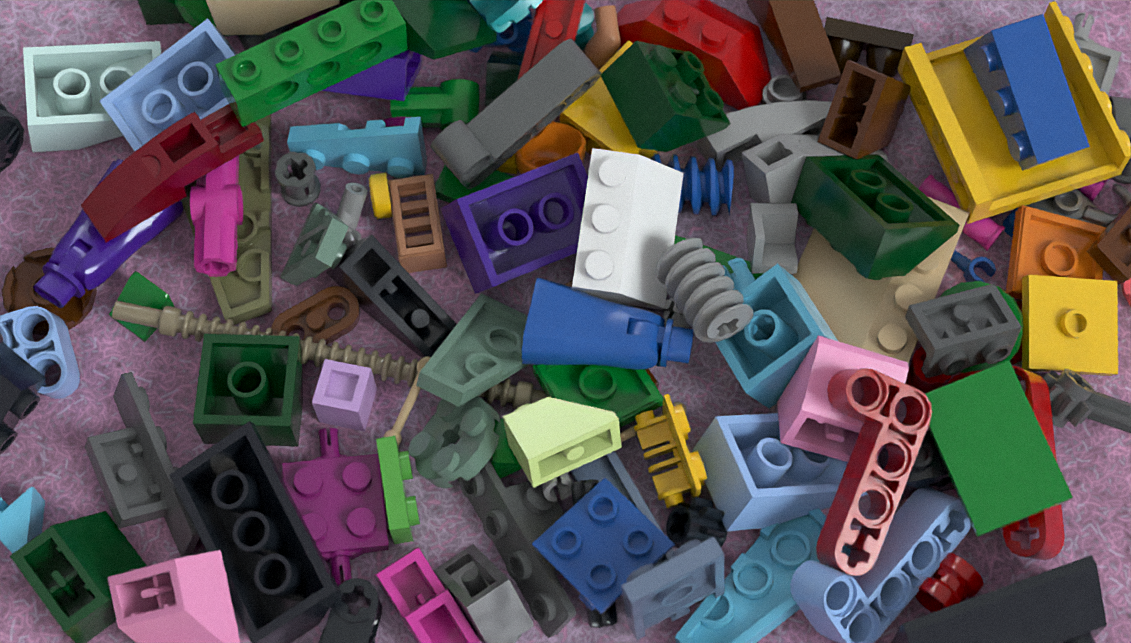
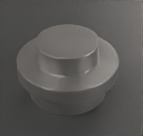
M778 75L772 78L764 87L762 94L763 104L806 101L807 99L806 92L799 93L789 75Z

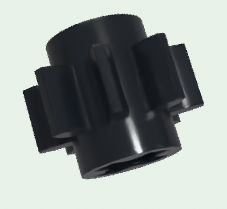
M693 497L691 504L679 503L678 507L671 511L666 523L667 536L675 544V548H679L692 540H699L702 543L713 536L719 546L722 547L727 537V531L721 520L725 513L724 511L713 509V501Z

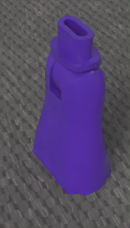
M122 159L112 162L96 187L123 162ZM181 200L107 243L104 242L84 211L81 210L76 220L54 248L49 262L43 266L44 276L33 286L35 292L55 306L63 308L73 296L81 298L85 294V289L92 290L97 288L137 250L159 235L183 214L184 208Z

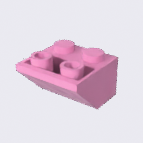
M818 335L777 401L780 443L848 462L863 422L839 412L831 405L827 394L829 381L834 374L841 370L869 368L905 383L909 370L908 362ZM858 379L854 381L851 388L852 397L856 403L861 401L864 393L863 385ZM900 399V400L898 401V403L896 404V408H895L896 417H897V413H898V409H899V405H900L901 399ZM884 445L880 447L877 457L884 448Z
M221 550L176 558L108 577L118 628L136 643H240Z

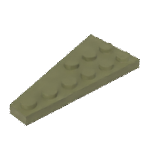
M271 114L255 121L262 131L264 141L239 155L238 184L241 187L243 197L242 225H237L238 249L236 270L231 271L227 276H209L225 321L231 319L234 325L272 312ZM197 180L184 187L187 197L181 199L194 237L195 227L193 226L190 212L191 187L196 186Z

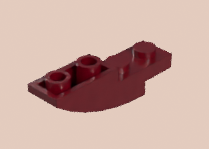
M230 104L203 119H200L194 111L150 139L126 158L90 193L81 204V208L104 242L107 243L187 197L184 188L186 185L263 142L262 131L255 122L242 128Z

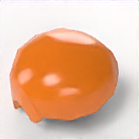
M551 122L520 150L516 151L515 164L519 172L523 174L575 153H579L581 161L584 163L586 141L582 132L573 126L565 123Z

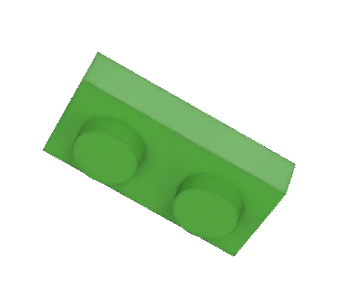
M396 436L378 438L376 442L389 530L394 544L413 541L411 526L420 525L416 496L407 497L404 480L413 479L409 451L400 452Z

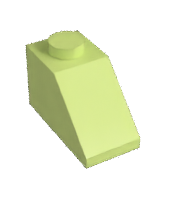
M546 397L532 404H524L514 412L503 416L508 445L533 488L622 448L619 419L612 411Z

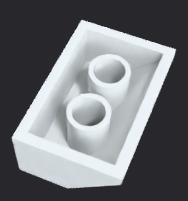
M592 148L572 289L619 304L663 310L667 292L665 285L657 278L656 267L662 254L674 245L683 180L682 172L638 154Z

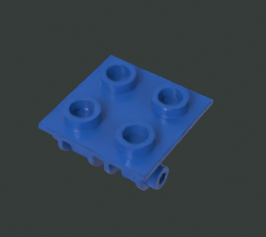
M604 478L532 543V546L580 593V600L589 610L593 611L596 609L602 614L622 595L621 585L627 583V578L632 572L642 566L657 563L675 544L617 488Z

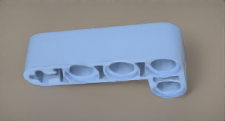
M38 306L26 307L0 315V334L3 337V343L42 375H45L48 368L53 365L59 364L61 368L60 380L51 387H47L44 382L38 393L54 399L65 398L71 395L78 388L80 372L65 322L54 313ZM47 320L49 323L48 334L44 339L34 342L32 336L34 327L37 323Z
M926 487L916 490L894 514L874 566L863 575L845 574L812 560L801 564L792 576L790 583L791 594L813 628L820 635L836 643H875L919 591L918 587L927 577H931L939 568L941 561L957 547L970 530L971 524L960 499Z

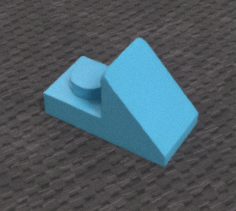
M34 487L26 490L10 506L0 497V541L12 554L42 533L45 500Z

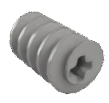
M693 237L672 245L662 254L657 263L656 275L658 280L665 285L666 292L674 299L677 309L683 313L685 321L693 328V332L699 340L708 343L723 341L734 336L750 323L753 317V309L749 305L743 304L744 297L741 292L733 290V280L728 276H724L725 269L720 263L715 262L716 259L713 251L703 248L701 238Z

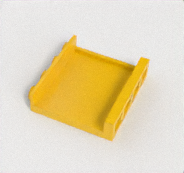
M1056 1L1048 4L1044 18L1090 147L1023 171L1019 163L1011 156L1007 139L963 51L981 37L929 53L925 52L922 43L904 47L897 70L903 83L911 86L909 97L960 209L970 212L966 220L967 224L1019 208L1022 205H1029L1119 176L1131 158L1130 139L1124 130L1119 129L1112 115L1111 101L1106 92L1100 91L1093 77L1092 63L1087 54L1081 53L1074 39L1072 22L1066 15H1062Z

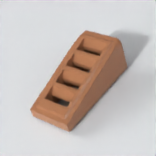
M433 174L388 180L400 265L408 273L446 268L447 261ZM427 194V199L404 203H401L400 200L402 197ZM429 212L430 214L428 216L403 219L405 215ZM432 230V234L406 237L408 233Z

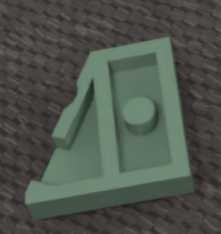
M317 202L313 203L280 278L297 286L310 278H317L321 272L328 268L334 269L345 253L346 244L342 241L349 226L329 209Z

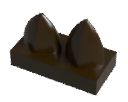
M826 17L824 26L841 76L847 60L857 63L862 50H867L866 62L868 68L893 78L898 73L897 69L904 47L911 46L914 34L831 17Z

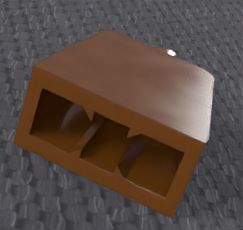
M847 60L817 142L855 159H860L888 146L893 138L899 119L904 112V106L911 86L854 61Z

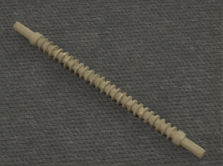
M116 301L112 312L113 319L158 328L160 334L175 337L177 333H181L183 339H188L190 335H194L197 342L203 340L204 334L286 336L284 330L280 331L279 335L273 334L272 328H267L265 332H261L258 325L248 329L245 322H241L239 326H234L231 319H228L226 323H221L218 316L209 321L204 313L199 318H195L192 311H188L186 315H183L181 309L171 306H165L163 310ZM311 336L301 340L303 365L312 360L315 367L319 368L324 363V359L368 367L371 368L373 376L375 374L381 375L383 382L388 377H392L395 384L405 380L409 387H412L418 374V360L416 358L411 363H407L404 356H400L398 360H393L390 353H387L385 357H380L377 350H374L372 354H366L363 347L358 352L352 351L350 344L345 349H341L338 342H333L332 346H327L324 339H320L319 343H314ZM506 378L504 383L496 384L478 395V397L487 398L488 404H492L493 400H499L502 407H505L507 403H512L513 409L516 410L524 404H532L546 398L547 395L544 391L534 389L532 383L518 381L517 385H513L511 380Z

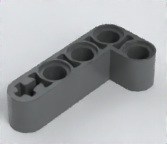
M572 39L565 40L467 125L462 120L455 121L437 135L430 147L460 183L470 190L489 177L512 157L516 151L520 150L598 81L601 72Z

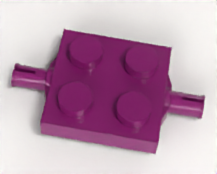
M330 427V446L327 442L326 428L318 431L320 457L308 461L282 463L284 483L325 562H331V573L339 587L341 585L340 571H343L344 581L352 579L350 560L364 553L389 550L378 454L358 456L340 454L339 431L336 428Z

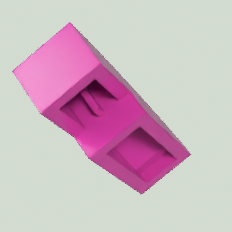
M419 547L374 574L377 582L417 643H481L448 589L445 590Z

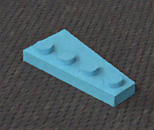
M817 508L809 511L808 515L762 528L760 536L745 554L742 553L730 567L731 572L724 579L725 594L715 598L714 594L707 596L675 635L676 643H757L796 613L800 608L791 594L790 583L796 569L804 562L812 560L820 563L817 558L816 545L826 520V515ZM844 544L842 552L849 557L851 550Z

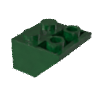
M635 41L600 75L638 148L669 152L722 131L731 124L723 110V100L710 87L703 74L704 66L702 62L689 51Z
M106 511L52 525L10 555L13 562L60 627L75 643H87L116 621L108 577L147 567L146 563Z

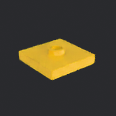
M1042 275L1022 277V315L1024 325L1022 369L1038 372H1051L1053 370L1056 373H1062L1067 368L1077 374L1117 375V281Z

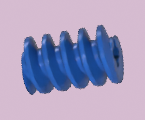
M654 153L651 160L662 164L659 153ZM672 154L666 166L683 173L678 213H681L686 201H690L693 214L699 215L706 202L709 204L712 216L717 217L723 204L727 205L730 216L734 180L732 160L727 159L721 171L718 172L713 158H708L703 169L699 170L695 156H690L685 167L681 168L678 156Z

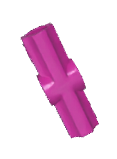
M239 156L198 178L196 186L191 187L190 212L192 223L195 227L194 267L196 272L207 274L210 277L227 276L231 271H235L237 266V225H242L243 197L241 187L238 184Z

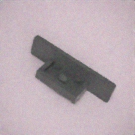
M132 372L121 374L113 397L126 428L88 437L84 448L118 529L164 517L180 556L191 555L200 537L170 477V474L179 468L172 466L166 452L167 441L165 434L160 426H155L150 415V404L146 390L142 386L138 387Z
M489 460L482 470L468 481L462 477L457 478L460 483L463 494L469 499L480 518L485 533L493 541L505 562L510 577L515 580L526 599L532 616L540 624L545 635L550 638L558 635L576 615V609L557 578L561 574L532 546V543L565 513L557 501L553 502L545 498L541 485L533 488L530 481H526L505 488Z

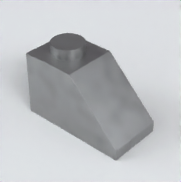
M474 544L433 570L445 590L448 589L482 643H515L524 632L535 626L510 580Z

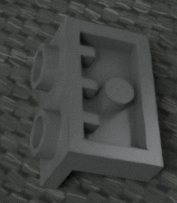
M995 284L909 305L905 316L926 352L921 368L926 378L941 374L950 376L959 373L967 367L982 363L995 364L1004 360L1011 354L1022 328Z

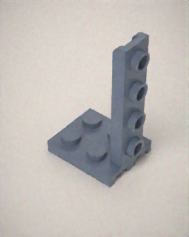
M615 451L569 471L574 482L589 479L600 482L606 478L661 530ZM714 536L702 543L699 540L689 541L680 546L675 552L672 548L657 563L642 566L632 572L627 578V583L621 585L627 624L637 641L646 636V629L668 617L673 622L690 612L688 607L705 597L714 594L715 598L725 594L724 552Z

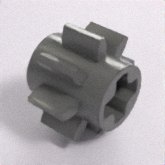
M1067 368L1060 375L1052 370L1043 376L1050 392L1053 425L1063 428L1068 421L1075 427L1079 423L1082 424L1096 407L1087 400L1094 393L1093 387L1082 376Z

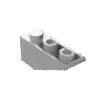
M780 134L742 152L749 196L757 203H791L806 157L846 154L817 142L820 135ZM877 150L871 153L879 154L882 158L888 161L887 155L881 150Z

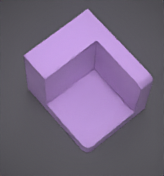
M324 359L312 400V405L319 422L365 432L377 391L371 368Z

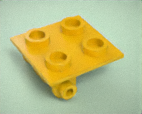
M666 394L663 398V415L655 418L653 410L635 416L637 425L633 428L642 450L669 442L667 445L644 453L643 457L644 460H648L670 452L673 453L674 458L648 467L649 473L659 472L674 466L678 467L652 476L658 500H664L666 508L678 506L679 503L685 502L682 494L690 492L692 499L693 497H699L702 490L701 486L705 485L704 480L707 479V475L699 452L689 453L685 442L689 440L688 433L690 432V427L682 405L673 406L669 394Z

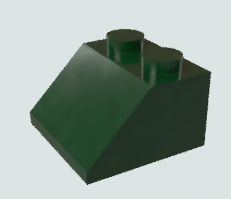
M204 334L193 416V425L203 444H216L250 421L254 423L265 446L299 447L303 408L300 336Z

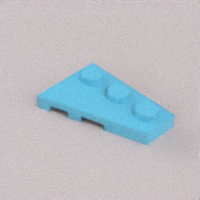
M421 117L405 118L404 126L385 127L386 123L383 120L367 121L366 128L351 130L343 124L331 123L292 126L289 130L287 140L289 151L309 155L315 163L316 170L329 166L343 168L352 174H365L369 170L387 172L389 175L400 179L412 177L413 175H425L427 154Z

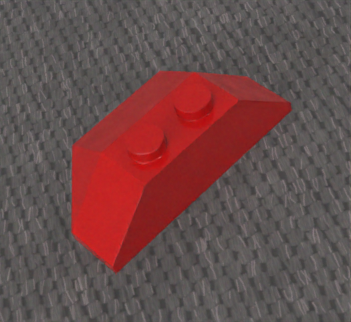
M641 0L624 5L617 13L621 47L629 40L632 43L640 41L681 51H689L700 59L704 66V76L710 87L719 94L724 103L737 110L758 106L762 103L763 89L772 77L759 26L710 0Z

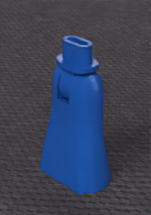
M537 278L523 335L522 364L599 365L635 370L648 369L654 366L667 367L668 361L689 364L694 332L690 328L673 326L674 319H667L666 327H664V318L653 312L611 302L583 291L572 289V287Z

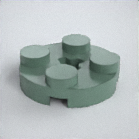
M478 396L460 407L441 399L436 413L425 425L422 432L414 436L409 444V455L415 459L416 469L419 474L435 486L443 489L454 487L449 482L459 477L468 481L478 474L487 464L498 444L499 435L493 431L495 426L494 420L500 423L498 412Z

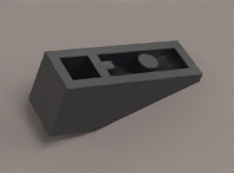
M373 235L357 241L343 255L338 265L326 272L338 286L349 289L356 296L359 307L421 358L426 356L432 357L457 325Z

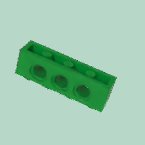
M354 0L215 64L222 92L243 128L407 51L406 22L392 0Z

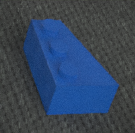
M1043 14L991 30L963 50L1007 139L1010 154L1019 163L1022 171L1090 147Z

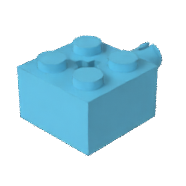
M735 258L728 261L734 273L730 274L727 267L723 265L725 269L724 276H728L733 280V290H738L742 293L744 297L743 304H747L753 309V317L743 330L730 338L715 343L745 393L770 409L777 404V401L818 335L835 341L838 340L802 284L778 263L755 280L744 259Z

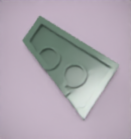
M481 293L422 368L416 386L460 407L525 368L529 364H522V345L528 316Z

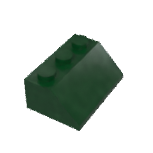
M869 154L860 159H855L848 155L806 157L791 203H796L798 213L805 218V222L815 228L830 242V246L835 251L841 253L853 264L861 276L871 280L905 276L953 237L960 226L879 154Z

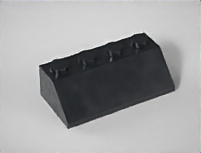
M249 421L171 473L170 477L206 551L221 550L231 601L251 642L291 643L321 623L341 591L254 423Z
M1093 555L905 622L901 625L891 643H1096L1094 638L1107 626L1097 564Z

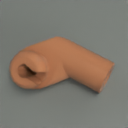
M615 5L594 8L597 31L587 43L583 52L598 69H601L621 46Z

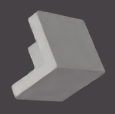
M750 203L746 241L751 273H765L777 263L790 274L797 273L798 260L795 249L798 210L796 203Z

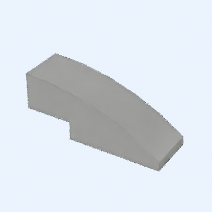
M812 100L777 102L727 113L726 116L731 124L722 131L697 140V148L706 161L708 158L714 159L716 169L719 172L727 159L732 160L733 164L743 160L742 152L780 134L820 135L832 102Z

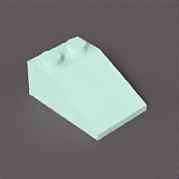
M160 41L24 47L27 124L32 152L79 150L123 136L99 101L161 54Z

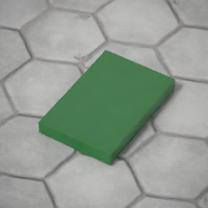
M1009 360L925 394L932 407L928 430L976 537L1040 513L1073 498Z

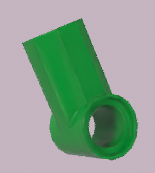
M451 79L440 83V87H411L404 101L390 100L391 117H421L422 128H439L442 131L458 120H462L467 125L479 114L480 85L472 80Z

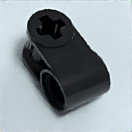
M362 578L346 580L339 586L341 592L331 606L326 626L318 643H375L382 616V605L376 588L369 581ZM359 596H364L369 608L362 607L357 615H352L348 603L354 604L358 601Z

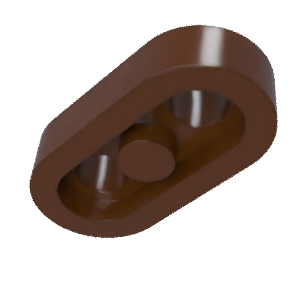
M331 286L280 313L273 321L271 328L273 329V334L279 335V332L284 330L286 336L294 330H301L305 333L302 340H305L307 336H311L314 343H319L320 339H324L327 345L356 327L360 318L359 303L356 296L349 289L341 286ZM338 307L345 310V315L339 320H333L328 316V313L333 308Z

